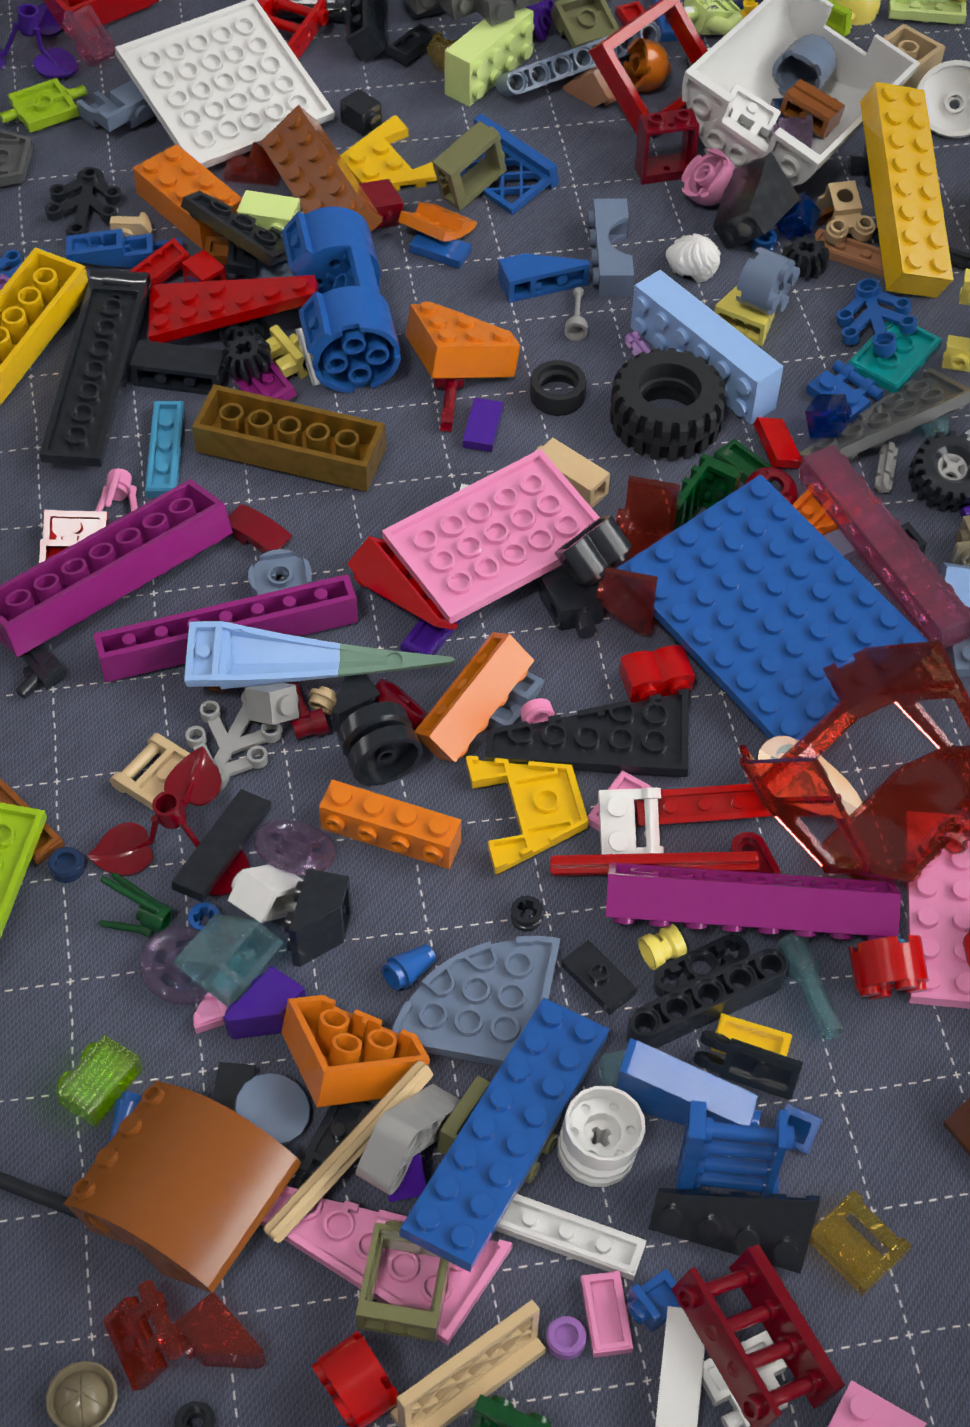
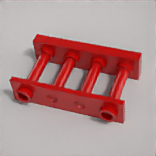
M257 0L276 29L294 34L290 41H286V43L298 60L329 18L326 0H318L313 8L288 0ZM285 10L306 18L299 25L274 16L277 11Z

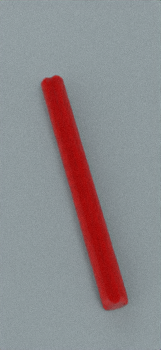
M756 851L553 855L550 859V872L553 876L608 875L610 862L757 872L759 870V855Z

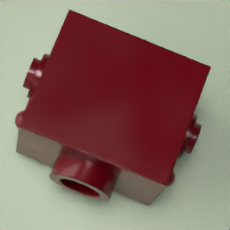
M390 179L359 183L383 219L375 229L401 225L398 220L401 211H403L404 202Z

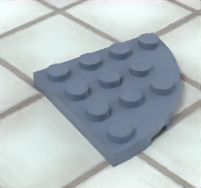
M517 936L516 940L504 941L496 944H491V941L485 942L451 957L421 981V986L412 995L410 1000L406 1001L402 1006L392 1031L400 1034L402 1029L416 1034L425 1051L429 1054L501 1067L543 997L549 1000L561 938Z

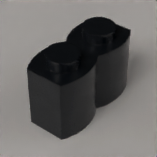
M605 515L595 520L577 536L566 542L555 552V555L575 584L586 583L589 586L603 577L602 571L608 565L614 567L627 558L626 552L632 548V545L613 516Z

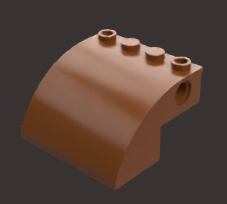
M155 1080L143 1092L141 1101L132 1113L122 1120L119 1130L108 1145L98 1152L95 1162L85 1176L74 1184L72 1193L64 1202V1205L91 1232L136 1247L161 1275L213 1293L291 1180L301 1162L268 1133L228 1107L192 1090Z

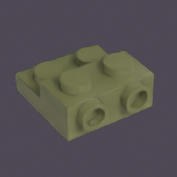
M557 0L554 2L550 13L560 35H566L572 49L609 36L620 29L606 0Z

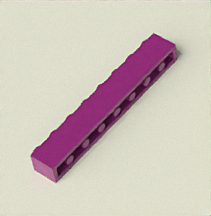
M346 574L94 633L93 637L106 683L185 664L189 622L224 621L282 634L303 636L357 623V598L350 578Z

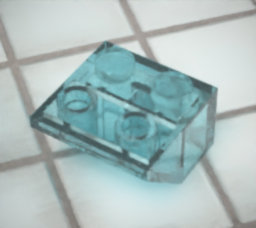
M215 914L173 963L225 1006L229 1007L231 1003L234 1004L284 942L256 919Z

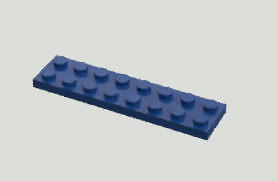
M543 997L400 1227L399 1236L471 1272L607 1040L610 1029Z

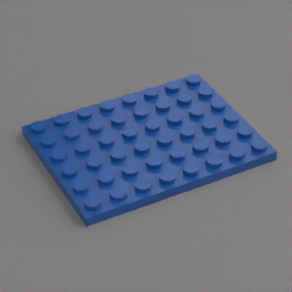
M761 474L616 568L615 575L769 739L775 736H789L800 740L804 744L929 656L934 649V646Z

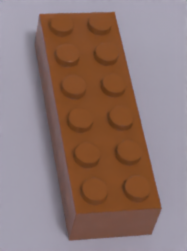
M297 105L260 142L294 198H300V207L305 214L323 207L348 208L357 212L366 220L371 232L383 221L319 122L300 105Z

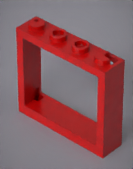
M659 0L588 51L636 135L638 133L639 115L650 113L613 49L664 14L693 65L708 50L680 0ZM681 95L659 112L678 110L682 106L687 108L686 102L682 101Z

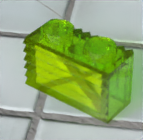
M103 1034L97 1043L91 1042L85 1047L81 1054V1062L73 1071H66L60 1077L56 1086L57 1090L55 1091L60 1105L93 1127H97L100 1121H103L104 1116L108 1115L109 1110L113 1108L116 1099L121 1098L123 1091H127L132 1082L141 1074L142 1067L139 1057Z

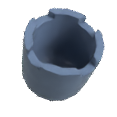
M815 34L804 35L795 40L773 64L772 76H776V80L780 85L778 90L785 95L800 79L820 90L835 70L837 61L835 50L829 41Z

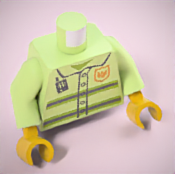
M684 0L683 7L699 34L726 35L759 4L755 0H744V10H741L732 0Z

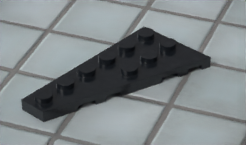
M689 688L680 689L677 694L664 697L661 694L651 695L648 697V700L630 703L627 700L577 711V715L561 718L560 714L548 717V721L529 724L525 721L487 729L485 761L495 762V758L508 759L509 763L528 765L529 761L572 765L573 770L621 773L623 770L629 774L687 777Z

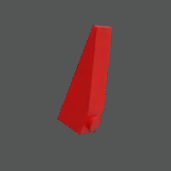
M368 536L347 563L355 574L353 576L354 579L361 586L373 590L435 627L455 630L458 627L457 622L450 623L444 618L434 602L426 595L419 583L405 568L384 539Z

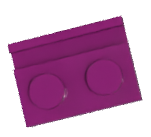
M274 362L268 366L267 374L261 373L259 375V380L251 378L246 383L243 379L235 381L231 376L232 381L241 391L285 401L297 395L292 384Z

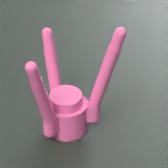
M120 468L109 471L106 485L103 486L102 495L95 511H103L104 506L110 507L113 500L122 501L126 497H129L131 512L138 508L136 500L137 487L131 485L132 476L128 471Z

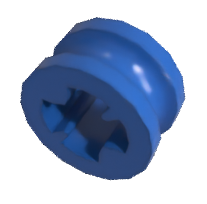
M770 229L765 235L751 241V249L755 251L758 247H763L774 251L777 240L776 232Z
M203 902L196 904L189 911V927L196 937L208 939L215 936L221 929L220 913L215 905ZM202 916H209L207 925H201Z

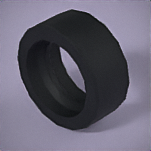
M552 360L540 364L533 370L530 378V398L538 410L545 414L560 416L573 413L583 405L586 396V377L580 367L568 361ZM560 381L573 386L574 390L566 394H553L545 391L542 386L549 382Z

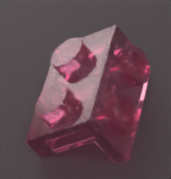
M90 4L73 13L70 10L64 13L62 27L69 38L72 37L77 44L76 49L81 59L86 60L90 67L115 55L116 45Z

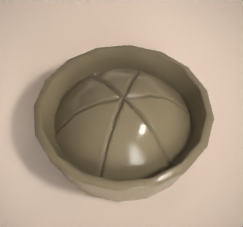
M90 1361L71 1363L60 1370L50 1382L45 1396L46 1410L52 1422L59 1427H99L105 1423L114 1411L118 1398L117 1383L111 1372L99 1363Z

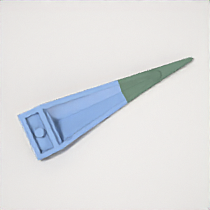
M224 621L189 622L184 681L187 687L220 686L221 689L449 666L456 664V660L450 656L393 651L304 638Z

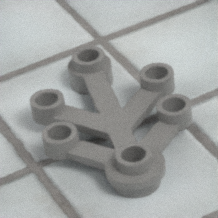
M245 690L241 695L242 707L228 733L220 719V707L217 702L209 700L203 702L200 706L201 719L208 724L219 747L214 759L206 746V732L202 727L192 726L185 734L187 745L190 748L196 750L203 746L206 749L209 757L220 772L222 778L221 790L228 784L230 776L252 768L261 769L265 767L268 763L267 750L263 746L258 745L266 742H277L282 736L280 723L275 725L263 723L261 730L243 736L251 721L248 720ZM208 710H214V711H215V712L212 713V714H207V713H205V712L208 711ZM270 729L276 730L274 733H267ZM196 735L201 736V738L196 740L191 739L193 736ZM249 749L247 757L229 762L233 754ZM255 755L263 756L261 759H253Z

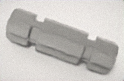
M893 442L883 444L880 447V456L874 482V488L877 489L879 494L889 493L892 490L898 448L895 447Z

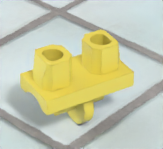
M277 324L269 328L271 338L267 339L266 342L270 345L273 359L280 355L282 356L274 361V363L284 376L288 377L294 373L300 379L308 376V371L303 367L305 358L297 335L293 333L288 338Z

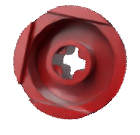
M908 935L909 942L900 943L897 936H890L857 943V948L850 946L848 950L855 990L860 993V997H870V1000H878L891 997L892 990H905L906 994L926 991V982L929 981L921 936Z
M359 1330L317 1358L318 1361L311 1365L331 1398H333V1403L349 1427H366L397 1405L399 1393L389 1381L386 1372Z

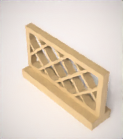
M533 1299L398 1396L397 1407L390 1411L391 1418L398 1427H446L475 1406L480 1394L487 1397L544 1355L546 1348L537 1337L540 1309Z

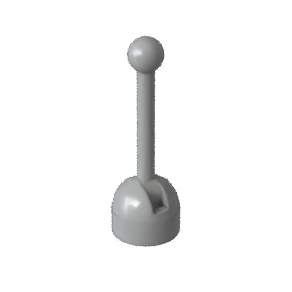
M576 287L573 290V296L575 297L574 316L565 323V335L572 341H581L588 334L587 321L580 316L581 297L584 295V290L581 287Z

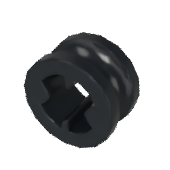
M528 895L517 898L511 906V923L513 926L524 932L537 929L542 922L543 913L540 901ZM525 909L532 910V917L529 914L528 918H522L521 910L523 913H525Z

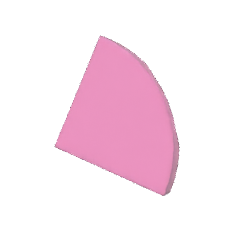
M220 986L207 992L204 999L198 1005L193 1016L196 1034L225 1025L223 1016L227 1006Z

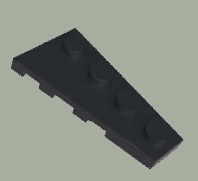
M659 1188L648 1229L738 1256L747 1248L759 1244L772 1266L801 1274L820 1203V1196L806 1195V1198L787 1197V1194L770 1193V1196L746 1195V1192L731 1191L730 1194L710 1193L709 1190Z

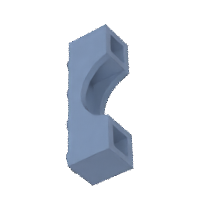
M627 198L594 199L593 210H588V227H593V229L589 230V246H594V248H591V266L596 265V268H592V285L598 286V297L632 296L634 268L632 255L622 253L612 246L618 241L627 239L629 219Z

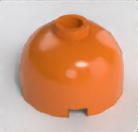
M640 37L634 39L627 50V53L631 54L629 62L624 61L623 68L637 92L654 91L663 84L671 71L667 51L657 41Z

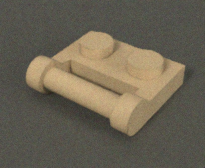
M154 733L147 740L148 745L122 772L117 771L109 780L117 791L127 793L152 810V802L159 793L164 792V784L170 772L182 759L190 754L158 733ZM157 754H162L137 781L133 780Z

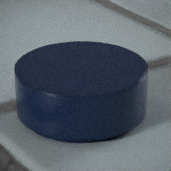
M62 847L50 855L48 867L51 876L56 881L70 883L82 876L85 870V863L82 854L77 849Z

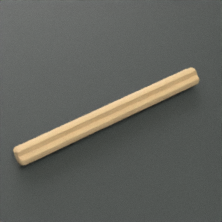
M416 1061L264 1225L263 1230L271 1240L281 1243L363 1154L380 1117L387 1110L421 1091L432 1079L433 1072L426 1064Z

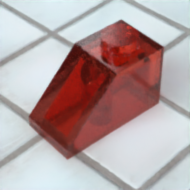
M214 1292L206 1296L174 1323L179 1336L175 1342L189 1360L195 1356L203 1366L261 1369L266 1364L263 1349Z

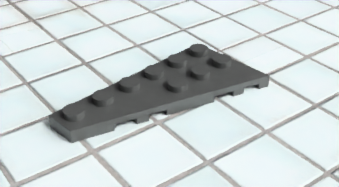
M930 367L923 372L924 378L916 382V380L912 379L905 383L906 390L903 392L890 393L858 414L860 420L851 425L850 422H846L839 427V434L824 436L801 451L802 464L814 473L826 471L831 468L832 464L841 460L853 459L858 456L859 452L868 448L882 446L890 438L906 435L919 425L937 421L939 416L948 412L960 411L966 404L970 403V388Z

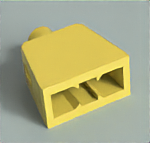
M736 286L716 304L715 313L753 343L762 347L775 313L768 315L738 302L736 296L741 297L742 291L737 290Z

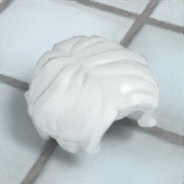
M695 233L678 238L666 251V258L670 268H672V272L682 277L684 275L691 276L697 283L707 282L716 273L720 264L721 253L710 238Z

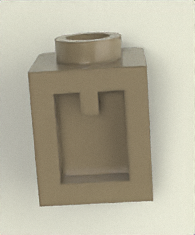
M970 515L963 516L960 529L956 531L957 543L954 545L950 559L951 563L970 566Z

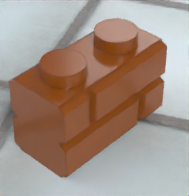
M800 79L785 93L779 111H781L780 114L788 119L790 118L793 122L825 139L838 126L845 105L836 98L817 89L814 85Z

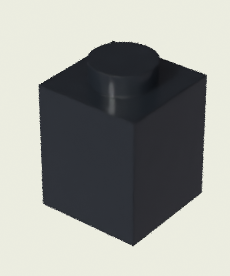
M357 89L340 100L341 123L363 137L382 124L381 102L364 91Z

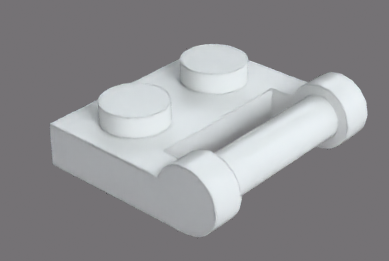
M661 788L598 791L601 854L664 853V847L660 846L658 799H661ZM634 800H644L646 847L636 848Z

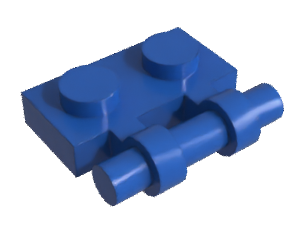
M837 360L832 366V370L838 373L836 376L826 370L809 382L806 388L807 394L850 423L859 418L858 414L870 407L871 401L867 399L869 396L879 401L884 395V391L877 387L876 381L870 377H863L857 373V368L850 363L844 364L840 360ZM851 382L856 387H858V389H853L848 385V383Z

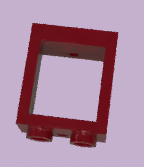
M692 108L639 115L634 168L641 185L682 179L687 165L696 157L700 125ZM683 131L681 153L648 157L651 135Z

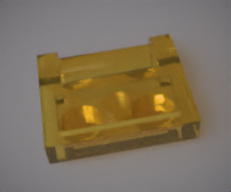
M853 1190L812 1229L809 1243L863 1296L900 1262L913 1246L904 1237L900 1239L862 1202L864 1198L856 1190ZM851 1213L889 1250L884 1257L846 1220Z

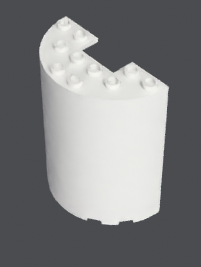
M764 0L685 71L682 83V101L686 102L687 109L692 108L700 125L698 136L706 147L703 150L706 154H709L708 149H719L732 161L736 168L772 152L792 186L808 180L863 125L860 101L875 82L902 86L915 73L920 63L878 34L874 36L867 52L826 25L834 6L828 0ZM815 34L824 37L830 42L837 58L836 67L820 90L843 103L845 108L838 126L825 139L820 138L797 123H775L767 137L759 132L755 136L748 131L751 128L740 120L735 122L729 118V112L735 96L730 91L735 84L771 105L772 99L784 97L778 90L780 85L776 80V76H772L773 64L795 40L804 35Z

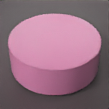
M543 698L528 701L520 709L522 722L526 721L529 724L548 721V717L555 715L551 702Z

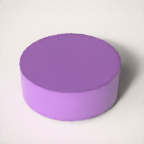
M562 1316L550 1323L546 1333V1345L554 1357L561 1360H572L583 1352L586 1344V1331L579 1320L570 1316Z

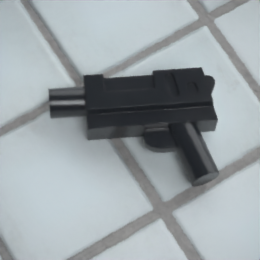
M44 642L31 649L28 653L21 655V658L28 665L23 668V674L26 679L15 691L21 698L25 699L40 683L47 690L66 677L64 667L54 654L46 649Z

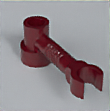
M465 378L434 379V388L445 390L440 431L452 432L457 388L463 389Z
M298 681L286 682L296 685L299 698V718L291 721L296 739L299 740L314 734L319 737L330 733L323 709L319 708L308 711Z

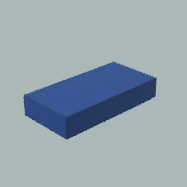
M419 231L409 244V252L460 269L472 252V244L457 239L441 241Z

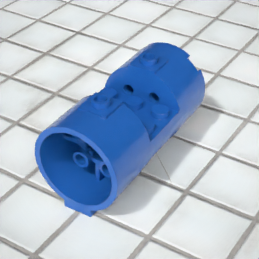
M323 207L310 211L305 215L297 212L281 232L292 275H315L318 282L319 292L315 291L299 310L307 353H310L315 376L324 386L339 392L354 393V388L371 385V389L386 382L396 372L401 356L389 304L379 292L381 272L370 227L360 214L344 207Z

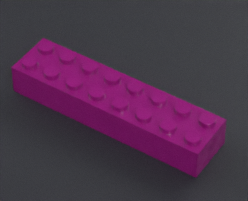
M189 479L0 585V642L16 657L28 653L31 649L52 637L58 636L62 631L76 623L86 620L100 609L115 603L119 598L141 588L145 583L167 573L171 568L183 561L193 558L202 550L219 543L223 538L233 533L224 502L192 479Z
M610 862L605 917H613V922L619 924H633L634 919L649 920V925L660 927L670 926L671 921L685 922V927L691 929H705L706 924L721 925L722 930L731 932L742 931L743 927H756L757 932L763 934H778L779 929L794 930V935L813 937L815 932H828L830 937L835 939H851L852 934L866 935L867 940L890 936L898 937L901 893L893 881Z

